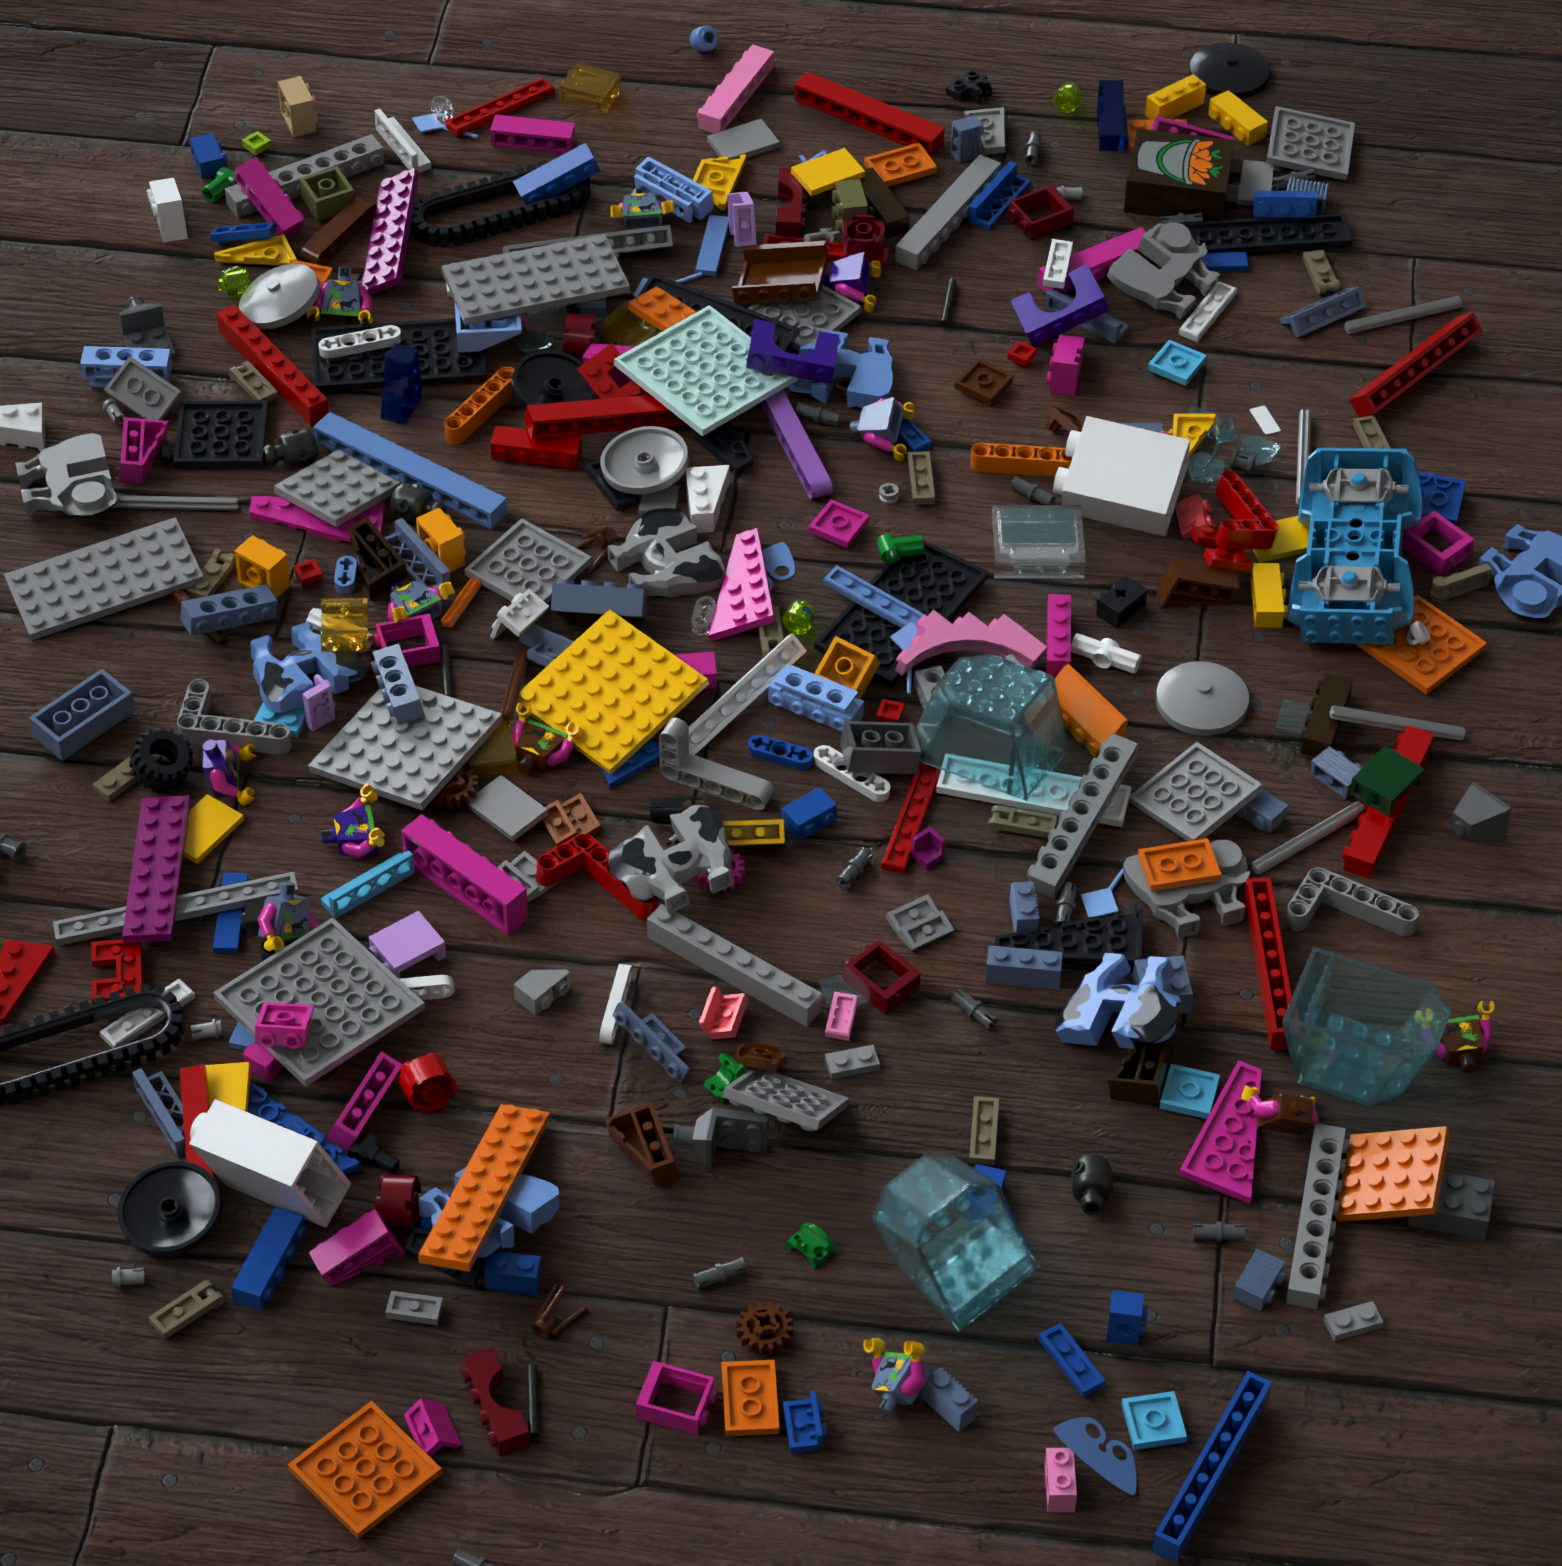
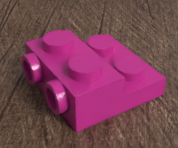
M264 1002L255 1025V1044H261L264 1047L287 1046L290 1049L306 1047L310 1036V1024L314 1015V1005Z

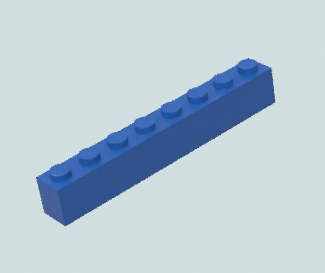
M1247 1371L1154 1535L1152 1552L1178 1563L1269 1401L1271 1381Z

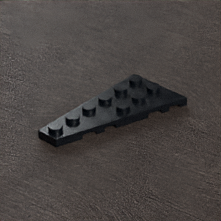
M1143 908L1137 909L1135 913L1123 915L1122 912L1115 913L1112 918L1107 919L1094 917L1062 923L1061 927L1049 929L1048 926L1041 927L1038 932L1026 933L1020 931L995 936L994 946L1062 952V964L1099 966L1102 963L1104 953L1123 954L1129 966L1134 967L1135 960H1141Z

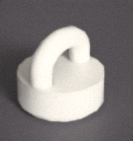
M1416 621L1410 625V630L1407 633V642L1410 645L1424 644L1430 640L1429 631L1422 622Z

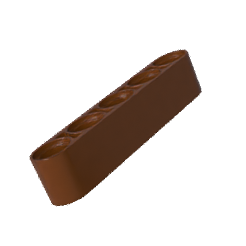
M361 197L354 198L303 246L300 253L301 260L324 266L374 219L377 205Z

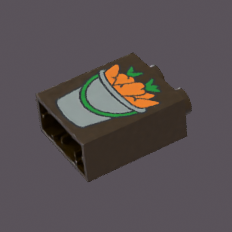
M1137 128L1126 181L1124 212L1157 217L1178 215V213H1183V215L1202 213L1203 221L1223 220L1225 208L1236 209L1239 184H1231L1229 182L1240 183L1244 158L1233 157L1235 140Z

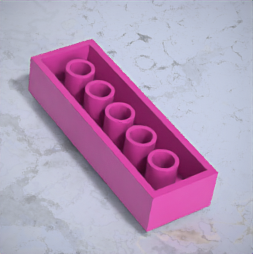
M422 814L401 830L403 853L409 850L413 854L414 869L504 934L509 936L528 920L527 888L522 882L511 878L506 871L494 866L486 857L474 852L469 845L463 844L451 832H446L434 820H429Z

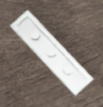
M1218 281L1181 326L1179 335L1198 342L1234 298L1237 288Z
M180 979L165 987L166 994L171 991L176 996L177 1002H180L181 1007L195 998V993ZM139 1008L126 1013L101 1030L100 1036L114 1049L126 1045L167 1016L156 1008Z

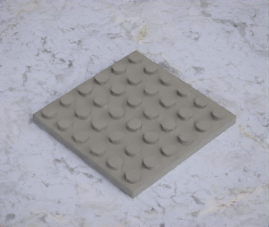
M415 686L425 717L398 725L395 716L390 717L386 705L388 703H385L381 692L383 689H379L313 759L308 767L311 773L358 789L369 784L374 788V792L378 796L423 811L503 722L502 713Z
M333 917L213 992L214 999L254 1038L255 1025L264 1002L314 1005V1015L310 1024V1036L306 1047L295 1049L279 1045L265 1047L305 1087L425 1010V1003Z

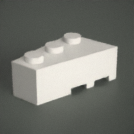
M174 178L149 182L150 189H147V196L153 215L157 217L163 243L188 239L182 200Z
M42 403L0 406V445L6 446L7 443L17 444L19 448L26 449L27 446L37 447L39 451L45 449V418Z
M730 465L688 467L685 472L690 523L697 526V533L714 532L720 508L730 484Z

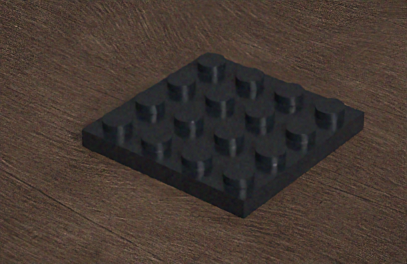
M268 400L180 401L173 461L174 468L263 467Z

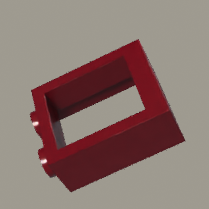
M1052 185L1010 200L1009 219L1030 240L1073 224L1074 208ZM1046 206L1053 213L1035 221H1032L1026 215Z
M879 939L872 945H867L856 957L848 959L843 967V981L885 1015L917 991L920 986L921 973ZM876 959L900 977L885 990L881 989L860 972Z

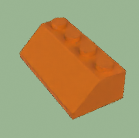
M1069 664L1065 665L1045 691V710L1048 714H1052L1059 721L1060 725L1074 736L1077 742L1082 743L1093 757L1098 758L1102 742L1104 740L1108 741L1112 733L1126 738L1128 720Z

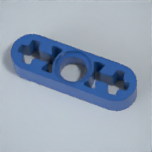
M754 735L748 740V753L754 758L800 771L808 770L813 765V753L806 747L763 735ZM777 750H784L787 753L785 755L780 756L776 755L774 752Z

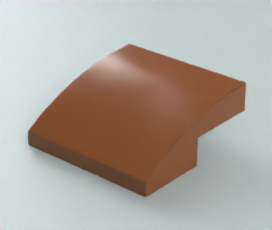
M582 793L562 804L556 800L545 806L549 815L542 819L557 846L579 834L593 836L603 831Z

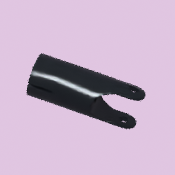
M650 798V820L670 819V815L683 812L681 806L684 802L703 800V798Z

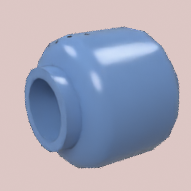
M707 25L695 28L690 35L691 46L697 52L711 51L716 48L719 41L717 31Z

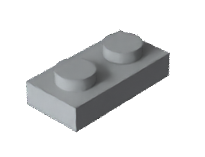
M874 1045L825 1054V1062L831 1079L880 1070V1063Z
M391 1291L385 1312L386 1318L438 1325L443 1307V1298Z
M1373 1301L1325 1314L1323 1320L1334 1342L1380 1329L1384 1323Z

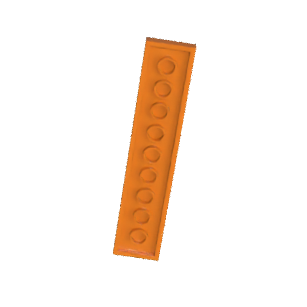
M500 1105L418 1254L419 1263L470 1272L550 1121L549 1112L515 1107L514 1105Z

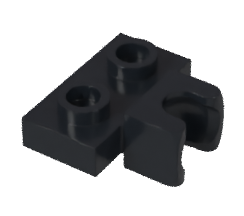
M975 70L969 71L945 87L946 95L958 100L968 96V100L976 103H981L979 96L989 97L992 94L991 83L987 80V75Z

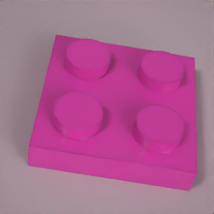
M830 499L809 525V533L848 549L868 524L870 515Z

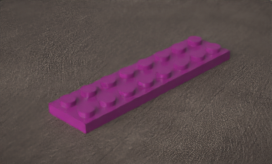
M416 168L408 171L405 170L396 176L386 178L380 182L376 204L377 209L375 210L362 285L366 287L369 295L401 283L420 174Z
M189 795L142 798L122 933L124 943L173 940L191 805Z

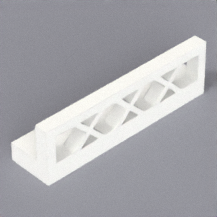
M381 109L374 110L376 130L409 170L416 168L419 173L431 169L430 160L394 117L388 119Z

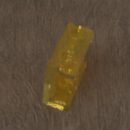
M576 63L572 70L568 71L564 82L562 81L559 85L561 101L566 102L570 95L598 102V112L606 113L621 91V74Z
M626 300L601 323V340L613 345L636 347L662 331L628 310L629 301Z
M368 598L321 599V652L368 651Z
M509 720L503 721L469 758V769L474 770L478 780L496 778L500 775L510 776L518 774L517 757Z

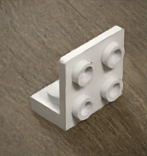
M530 589L526 590L523 594L518 593L511 601L512 604L510 606H503L497 613L498 619L492 625L493 631L490 637L494 640L506 628H509L519 637L548 610L549 605Z

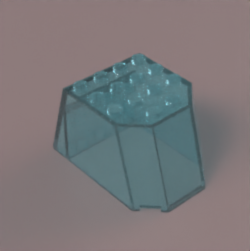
M993 654L959 658L937 683L915 729L921 748L920 761L922 763L1028 801L1050 771L1054 769L1068 751L1054 676Z
M1313 947L1282 1020L1297 1083L1369 1107L1399 1097L1437 1052L1452 1011L1449 1006H1445L1437 994V988L1433 984Z
M924 1154L883 1187L872 1220L896 1267L957 1332L1038 1268L1000 1186L954 1155Z

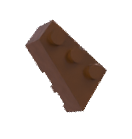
M1173 559L1157 586L1156 593L1160 609H1167V605L1181 604V607H1189L1191 603H1202L1203 606L1225 605L1232 603L1240 587L1236 571Z
M653 1102L604 1119L610 1137L655 1187L679 1178Z

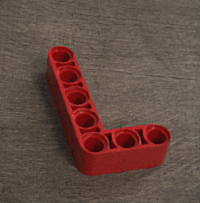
M1231 471L1221 472L1215 494L1235 520L1221 521L1215 544L1227 550L1271 549L1278 533L1279 525L1238 474Z
M579 834L537 859L536 881L541 886H552L582 869L639 919L647 921V918L658 908L659 897L654 895L652 898L644 901L633 898L628 886L611 875L608 865L610 851L589 834Z

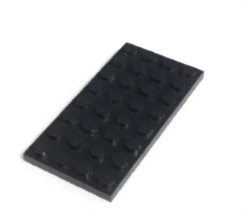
M456 318L311 328L313 384L320 392L487 381L485 349L474 352H458ZM389 325L397 326L401 331V342L395 346L331 359L323 358L319 354V342L324 338ZM374 338L366 339L368 342L376 340ZM348 342V343H345L344 345H346V346H351V345H354L355 343Z
M923 540L924 554L900 557L897 562L886 564L869 582L871 585L927 616L935 610L946 620L950 621L989 578V571ZM854 601L848 605L814 643L815 650L826 654L834 637L837 636L877 657L880 665L872 678L892 687L902 676L895 669L898 664L896 659L903 650L890 638L902 628Z

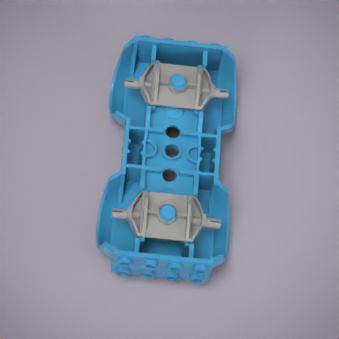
M1317 448L1308 456L1298 511V521L1309 527L1307 554L1296 559L1287 617L1288 621L1301 628V642L1394 645L1395 630L1401 629L1412 622L1414 616V590L1408 561L1401 557L1403 531L1413 528L1421 522L1423 504L1416 461L1407 449ZM1354 520H1359L1363 524L1358 528L1350 526V523ZM1354 536L1359 537L1357 540H1351L1350 538ZM1350 553H1357L1360 556L1354 561L1346 558Z

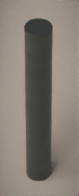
M953 278L948 280L940 324L944 327L949 324L957 283Z
M443 644L440 646L443 695L453 698L449 646Z
M529 1364L526 1366L528 1430L530 1438H537L539 1436L537 1366Z

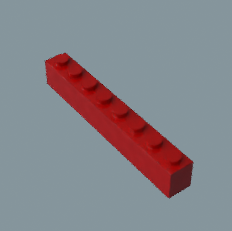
M808 71L794 85V100L904 146L920 142L931 157L944 144V127Z
M235 304L216 313L219 333L246 361H249L310 426L316 425L329 413L327 398Z
M1474 312L1453 319L1352 396L1349 401L1358 417L1377 413L1481 333L1483 329Z
M651 395L527 405L525 425L531 439L627 431L645 426L673 427L688 425Z
M1407 725L1404 734L1399 733L1395 745L1397 748L1392 750L1397 751L1400 755L1423 768L1432 749L1434 734ZM1414 785L1396 802L1394 812L1389 817L1366 804V813H1361L1357 823L1359 828L1358 830L1354 829L1350 836L1349 843L1351 845L1350 847L1345 846L1341 859L1345 860L1344 871L1371 879Z
M1247 878L1244 901L1270 1051L1295 1050L1298 1029L1271 878Z

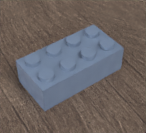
M559 579L558 583L552 584L551 610L604 615L610 609L619 616L646 618L648 590L643 589V585L627 584V588H620V584L613 582H604V586H597L595 581L581 580V585L575 584L574 580Z
M101 669L30 716L32 736L63 761L134 713L133 695L131 691L105 670Z

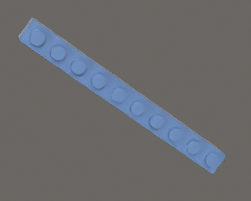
M329 412L313 427L317 444L333 452L339 449L400 482V484L408 483L413 485L418 483L420 488L432 492L433 501L443 502L447 508L489 529H492L507 515V501L501 494H497L482 485L470 481L466 477L460 476L429 459H425L394 442L380 437L376 433H372L359 425L347 421L341 416Z

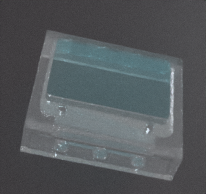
M992 505L991 524H993L995 554L994 578H1084L1086 559L1081 505Z

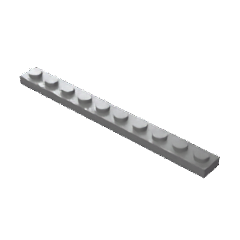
M294 872L178 895L175 921L265 903L267 897L280 895L281 882L295 883L294 895L299 896ZM126 906L53 921L57 946L122 933Z

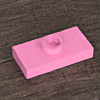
M834 992L825 1037L850 1040L859 996Z

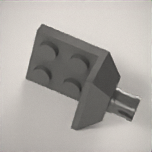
M133 296L127 300V308L119 313L123 340L126 347L170 349L171 358L175 360L176 354L165 327L162 305L159 303L144 304V300L140 296H136L137 303H135Z
M713 1107L696 1119L695 1127L675 1124L673 1144L692 1147V1155L707 1171H712L716 1146L725 1149L747 1150L753 1153H767L769 1114Z

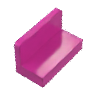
M420 1398L404 1414L416 1444L428 1456L432 1457L442 1446L458 1448L461 1445L443 1403Z

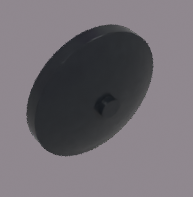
M1216 43L1208 45L1194 54L1190 62L1189 72L1190 75L1194 74L1206 84L1205 93L1217 96L1229 90L1241 99L1253 96L1264 89L1269 80L1270 67L1266 58L1251 47L1238 43Z
M542 350L524 356L516 364L511 378L512 392L524 409H526L527 405L595 400L597 397L577 370L584 363L574 356L560 351Z
M168 1161L145 1169L129 1182L118 1204L119 1225L128 1242L143 1253L161 1257L183 1254L199 1246L215 1230L222 1213V1197L214 1178L202 1167L185 1161Z

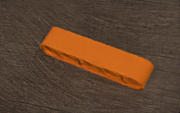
M503 367L499 369L444 421L445 439L449 444L458 445L464 442L514 395L511 388L514 368Z
M976 443L971 448L970 466L972 470L983 473L1055 477L1059 467L1069 469L1073 457L1065 455L1066 448Z

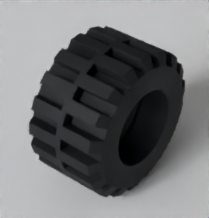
M160 727L159 730L152 728L149 733L147 731L142 733V736L136 741L129 762V767L132 768L131 774L132 776H137L135 781L138 784L142 782L145 789H148V787L153 788V792H158L159 789L162 790V793L168 792L169 788L173 791L178 785L181 786L193 762V750L188 748L190 743L188 740H183L184 736L181 733L177 735L173 729L166 731L165 727ZM150 755H163L171 761L172 765H160Z

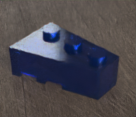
M1099 80L1096 111L1099 151H1123L1124 143L1128 142L1123 80Z
M394 343L384 357L385 368L380 419L405 425L422 399L419 350Z

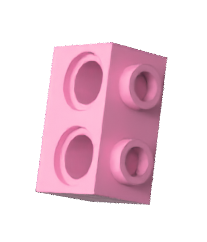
M1046 1448L1044 1469L1047 1512H1075L1077 1489L1074 1452L1069 1448Z

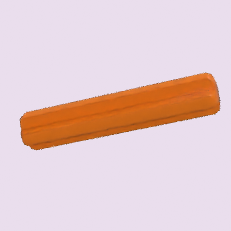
M475 577L469 579L442 617L441 625L448 629L453 627L481 587L479 579Z

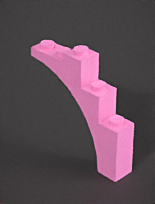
M933 610L928 616L924 614L918 621L916 637L912 640L911 647L907 651L904 649L896 659L898 664L895 671L903 676L914 665L929 657L946 652L976 651L996 655L1005 659V656L1013 654L1023 669L1030 672L1042 659L1047 646L1005 614L998 620L996 618L993 619L989 626H987L970 612L963 618L958 617L952 624Z

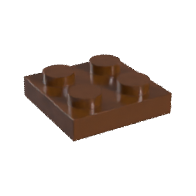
M977 358L955 381L954 389L992 405L1014 381V374Z

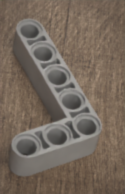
M196 679L188 685L177 719L178 732L184 736L183 740H188L190 745L203 746L208 740H227L228 743L239 745L240 748L253 744L256 749L252 752L277 755L286 754L292 749L290 729L286 724L208 715L211 706L208 682L203 679Z
M671 718L660 734V773L666 779L758 811L763 810L772 797L775 789L769 781L690 754L689 728L683 720Z
M1315 867L1308 872L1289 902L1285 920L1287 928L1291 931H1303L1320 904L1324 903L1400 936L1407 937L1413 935L1416 931L1419 912L1413 905L1324 868Z

